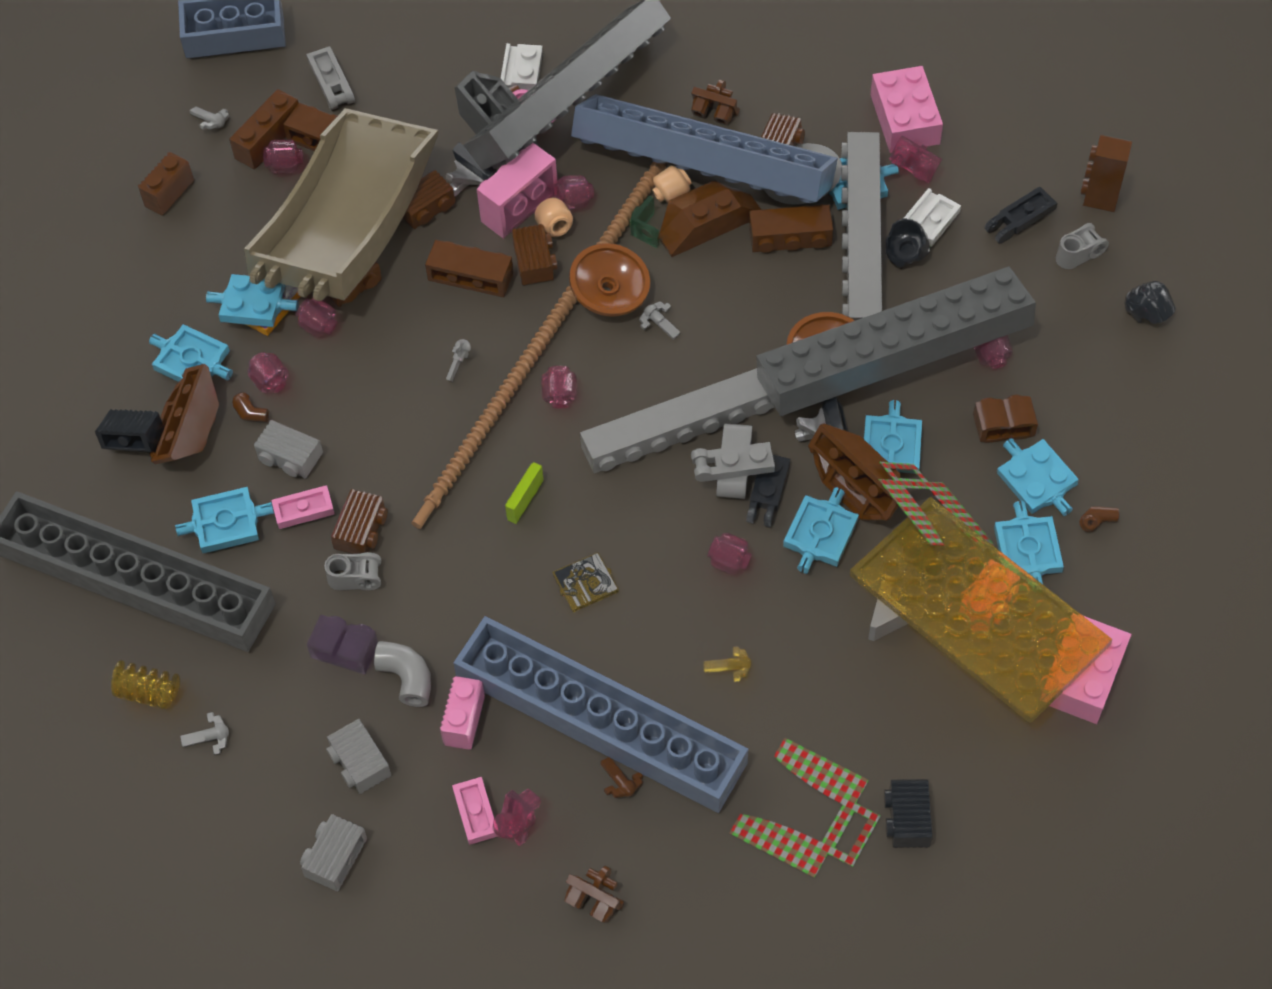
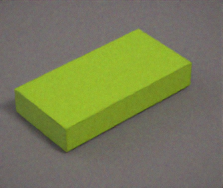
M534 462L531 463L505 504L508 521L517 524L544 481L541 465Z

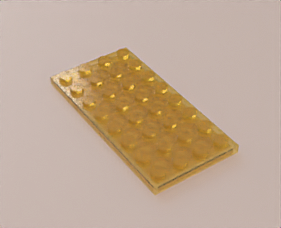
M929 497L920 508L935 528L944 546L930 545L907 517L850 569V576L1031 724L1111 646L1112 638L937 501Z

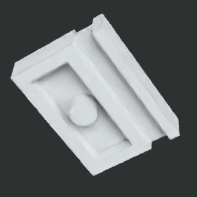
M506 43L501 73L503 82L509 87L518 85L520 89L529 90L537 84L541 69L543 46L518 44L515 47Z
M928 188L904 218L913 219L921 224L928 235L929 246L932 247L960 213L961 205L941 194L936 195L932 193V190Z

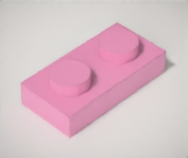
M327 485L271 500L279 529L335 514Z
M482 777L452 785L469 845L498 837L497 826Z

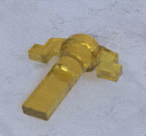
M739 646L733 647V656H739V658L704 661V672L739 670L733 672L734 682L740 681L741 677L747 676L748 670L751 667V660L745 649L739 650Z

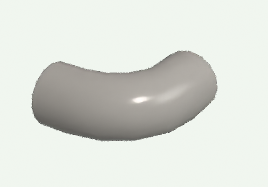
M379 641L375 650V670L392 672L400 676L402 685L399 700L402 703L414 707L428 705L431 691V672L424 658L408 646L394 642Z

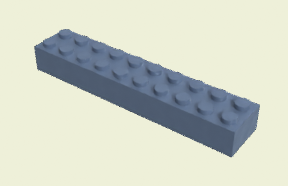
M597 94L575 106L571 136L580 138V141L583 143H599L609 150L621 149L628 151L627 153L631 156L651 157L654 162L673 163L679 169L689 170L692 168L699 170L705 176L718 175L725 177V180L728 182H744L749 184L751 188L759 190L770 189L780 196L799 197L800 201L806 203L817 202L833 186L837 157Z
M484 616L454 661L456 676L482 681L484 692L489 696L717 813L720 812L748 764V748Z

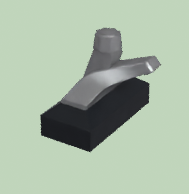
M458 142L452 150L456 159L454 162L457 169L454 172L447 173L446 178L452 182L450 185H452L454 196L456 197L468 185H480L483 181L492 177L497 170L493 169L492 166L481 170L465 146Z
M837 397L823 401V406L817 417H798L796 420L797 426L800 429L795 430V435L799 442L812 439L820 424L823 423L849 432L843 406Z

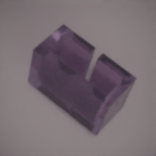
M320 615L307 642L310 657L366 674L378 643L376 632L364 624L346 625L347 622L338 616L327 617Z

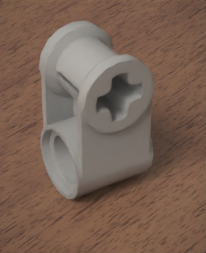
M1087 223L1061 238L1055 257L1056 262L1061 268L1073 269L1090 259L1100 256L1108 248L1109 242L1106 238H1101L1096 233L1095 226L1092 223Z
M375 553L334 554L325 561L327 582L334 590H375L381 585V579L378 577V566L381 565V557ZM338 570L344 571L341 574H334V572Z

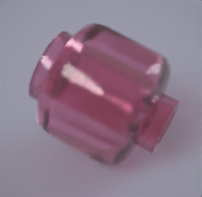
M272 140L268 147H264V165L273 174H292L297 171L298 164L303 163L302 149L297 148L293 140Z
M583 175L563 176L559 178L553 187V197L563 201L569 210L586 208L590 199L594 196L593 185L588 183Z
M307 298L296 312L298 326L316 338L323 336L325 333L330 335L338 323L334 320L336 309L323 300L316 301L314 298L311 300Z
M1008 335L974 347L978 362L983 366H990L991 369L1005 366L1007 364L1006 360L1013 354Z
M261 352L250 360L247 371L248 377L262 393H278L284 389L289 371L276 354Z
M567 366L549 367L547 372L541 377L542 399L552 404L553 408L561 409L568 407V403L574 401L578 395L576 374L570 371V368Z
M725 532L720 537L715 536L707 557L711 558L710 563L712 567L730 575H735L740 568L746 570L752 554L747 552L749 548L748 541Z

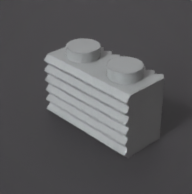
M270 420L266 429H264L254 444L258 459L263 464L278 466L292 477L298 475L304 479L307 478L323 453L320 440L273 420Z
M360 719L327 736L330 747L326 748L327 753L334 764L340 762L344 770L341 772V775L349 788L355 786L359 794H362L369 788L374 787L375 784H379L391 776L389 765Z
M331 814L327 822L323 821L319 825L315 835L317 840L312 849L307 848L301 857L300 865H302L301 869L306 878L338 892L355 859L358 857L361 848H363L367 836L364 828Z

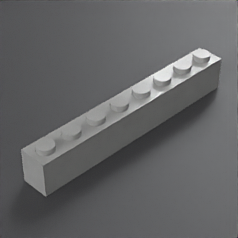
M848 132L847 143H842L841 158L846 159V165H842L841 181H846V188L842 187L841 203L846 204V210H842V226H847V233H842V250H847V257H842V273H847V280H842V296H847V304L842 305V314L855 321L882 311L880 137L877 132Z
M756 368L580 432L581 448L593 473L609 471L616 465L624 462H633L643 455L663 451L668 446L679 442H688L693 437L703 433H712L718 428L723 427L724 423L736 424L752 415L764 414L774 408V405L757 378Z

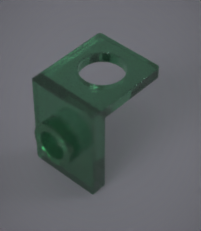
M649 195L641 206H637L634 209L630 218V230L632 236L658 248L659 230L647 224L654 214V197ZM642 229L647 230L652 235V238L647 237L642 232Z

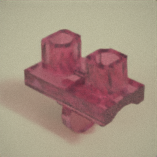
M903 135L899 138L889 158L891 163L898 167H903L913 173V176L928 183L932 180L943 159L929 152L927 146H919Z
M528 788L520 795L513 789L505 796L501 813L493 821L492 828L495 834L505 839L514 837L516 844L521 846L526 842L529 828L535 824L534 810L539 807L540 798Z

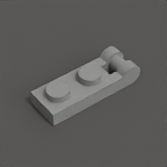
M329 46L306 54L330 110L337 109L338 105L347 103V105L355 103L353 92L331 47ZM342 91L341 94L334 95L335 92Z
M770 442L714 450L699 448L691 452L692 462L696 464L694 470L695 479L700 482L770 473L775 470ZM715 463V467H709L707 464Z

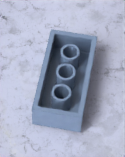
M178 0L180 40L186 58L286 46L281 0Z

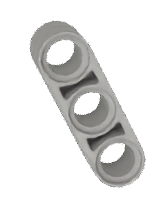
M724 423L721 448L750 445L753 426ZM748 476L719 479L717 481V497L745 499Z

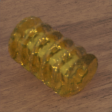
M123 660L117 662L111 680V690L115 698L121 699L124 697L125 700H135L140 704L147 703L148 706L152 707L157 705L160 709H167L171 706L180 686L179 674L175 673L171 681H169L168 671H163L160 678H158V669L152 668L149 675H147V667L143 665L136 673V664L130 663L125 670V662Z

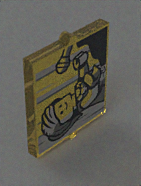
M598 552L552 572L560 587V595L565 597L572 612L619 592L611 576V569L606 567Z

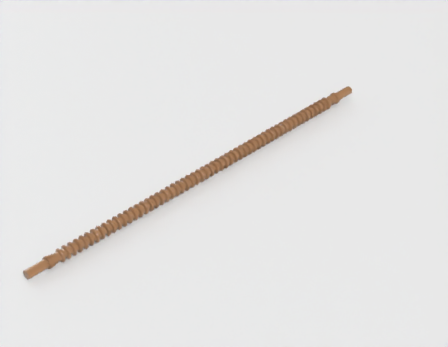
M652 162L649 171H646L644 177L640 178V182L636 184L633 193H630L626 203L622 205V209L615 215V220L611 221V225L603 233L604 236L596 244H614L618 242V238L626 230L625 227L629 225V221H632L636 211L640 209V205L647 198V194H650L651 189L654 188L653 178L666 169V163ZM570 286L566 288L562 298H559L558 303L554 305L555 309L550 311L551 315L547 316V320L543 322L539 332H536L535 338L531 339L532 344L527 345V349L523 351V355L515 363L516 367H513L511 369L512 373L507 375L508 379H504V385H500V391L495 393L496 397L491 398L492 403L487 404L488 409L483 410L484 415L479 416L480 421L475 422V427L471 428V433L467 434V439L462 441L463 445L458 447L459 452H455V458L450 459L451 464H447L446 470L441 472L442 476L437 478L438 483L433 484L434 490L425 497V503L411 522L414 527L421 529L432 511L439 507L442 496L449 493L448 489H451L453 487L452 483L457 481L456 476H460V470L465 469L464 464L470 462L469 458L474 456L473 452L478 450L477 446L482 444L481 440L485 439L486 434L490 432L489 427H493V421L498 420L497 415L502 414L501 409L506 408V403L510 402V397L514 396V392L518 390V386L522 384V380L526 378L530 368L534 367V362L538 361V356L542 355V350L546 349V345L550 343V339L558 331L557 327L562 325L561 322L565 320L569 310H572L573 304L577 303V299Z

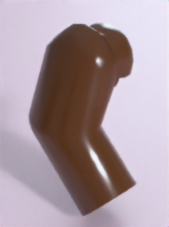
M240 392L233 397V408L242 420L268 421L269 410L253 407L247 393Z
M1092 506L1081 516L1080 526L1084 531L1089 532L1095 530L1103 521L1118 522L1119 508Z

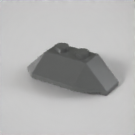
M471 71L455 87L459 115L475 134L518 100L500 77L478 73L477 71ZM535 136L536 141H534L533 143L539 147V145L537 144V136Z

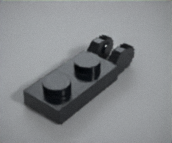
M1039 186L1000 210L999 214L986 222L984 229L991 233L1005 223L1007 226L999 231L995 237V240L1002 244L1009 240L1014 233H1019L1057 209L1058 203Z
M773 455L774 472L757 474L750 497L747 522H754L759 507L767 509L763 520L764 526L771 527L775 511H778L791 458Z

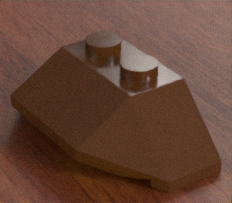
M714 180L669 200L659 233V240L669 255L674 257L749 223V212L761 210L751 194Z
M206 364L186 368L182 374L183 378L176 384L167 399L160 417L164 431L160 441H158V445L153 449V452H150L151 462L154 464L169 462L202 452L206 446L207 438L216 419L215 415L219 407L209 367Z
M825 423L820 424L808 447L814 455L815 465L822 483L832 492L834 488H839L838 493L840 489L844 490L845 495L841 501L853 513L858 514L861 520L891 519L899 505L878 480H893L880 464V462L888 461L861 436ZM891 469L897 478H901L900 472L896 469Z

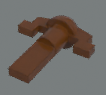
M610 757L600 761V765L619 787L615 789L611 785L605 788L604 792L607 796L612 794L614 798L630 797L642 786L643 781L641 779H643V775L641 773L633 774V780H628Z

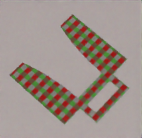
M880 462L893 480L878 479L879 482L930 545L944 546V543L906 488L930 489L948 512L964 529L968 530V533L982 546H995L944 483L928 482L914 464ZM891 469L913 470L920 479L897 478Z
M784 738L774 757L808 785L842 804L823 841L820 842L775 822L744 814L739 815L729 834L814 878L827 854L853 867L880 818V815L856 803L869 780ZM854 812L867 818L868 821L848 855L836 849L835 846Z

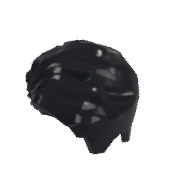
M902 218L892 224L889 235L886 238V255L897 267L901 268L915 261H920L930 252L928 235L917 221Z
M1159 281L1138 285L1136 288H1132L1125 297V309L1137 323H1142V318L1149 320L1153 324L1161 323L1169 319L1176 310L1168 288Z

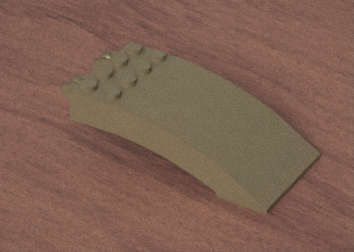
M345 108L320 135L321 140L285 202L272 219L244 248L250 282L257 285L264 279L265 286L271 289L278 283L298 288L299 296L307 297L308 294L313 292V297L316 301H322L326 296L345 300L371 269L401 222L418 188L437 140L438 130Z

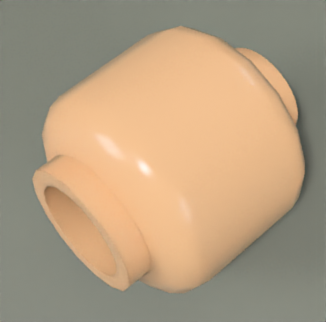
M669 166L653 178L655 188L652 189V192L660 203L664 200L668 203L669 200L689 192L692 182L683 169Z
M558 198L544 200L535 210L537 224H542L545 234L550 233L551 237L564 235L573 224V216L570 210Z

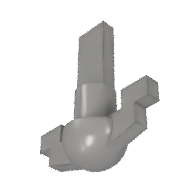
M196 106L189 110L190 114L205 120L199 125L203 130L206 128L210 130L222 128L225 121L229 118L226 109H222L216 114Z
M660 301L653 305H648L644 309V313L639 319L642 323L640 327L643 330L650 326L648 320L651 319L673 340L680 334V331L658 312L661 309L666 312L671 308L670 304L666 303L664 305Z
M465 339L458 340L452 350L454 352V360L446 377L451 382H453L460 362H463L464 358H468V352L471 350L470 343Z
M211 712L207 713L208 722H214L215 727L180 736L182 747L217 739L218 744L213 745L214 755L221 754L220 749L226 748L229 730L221 716H214V713Z

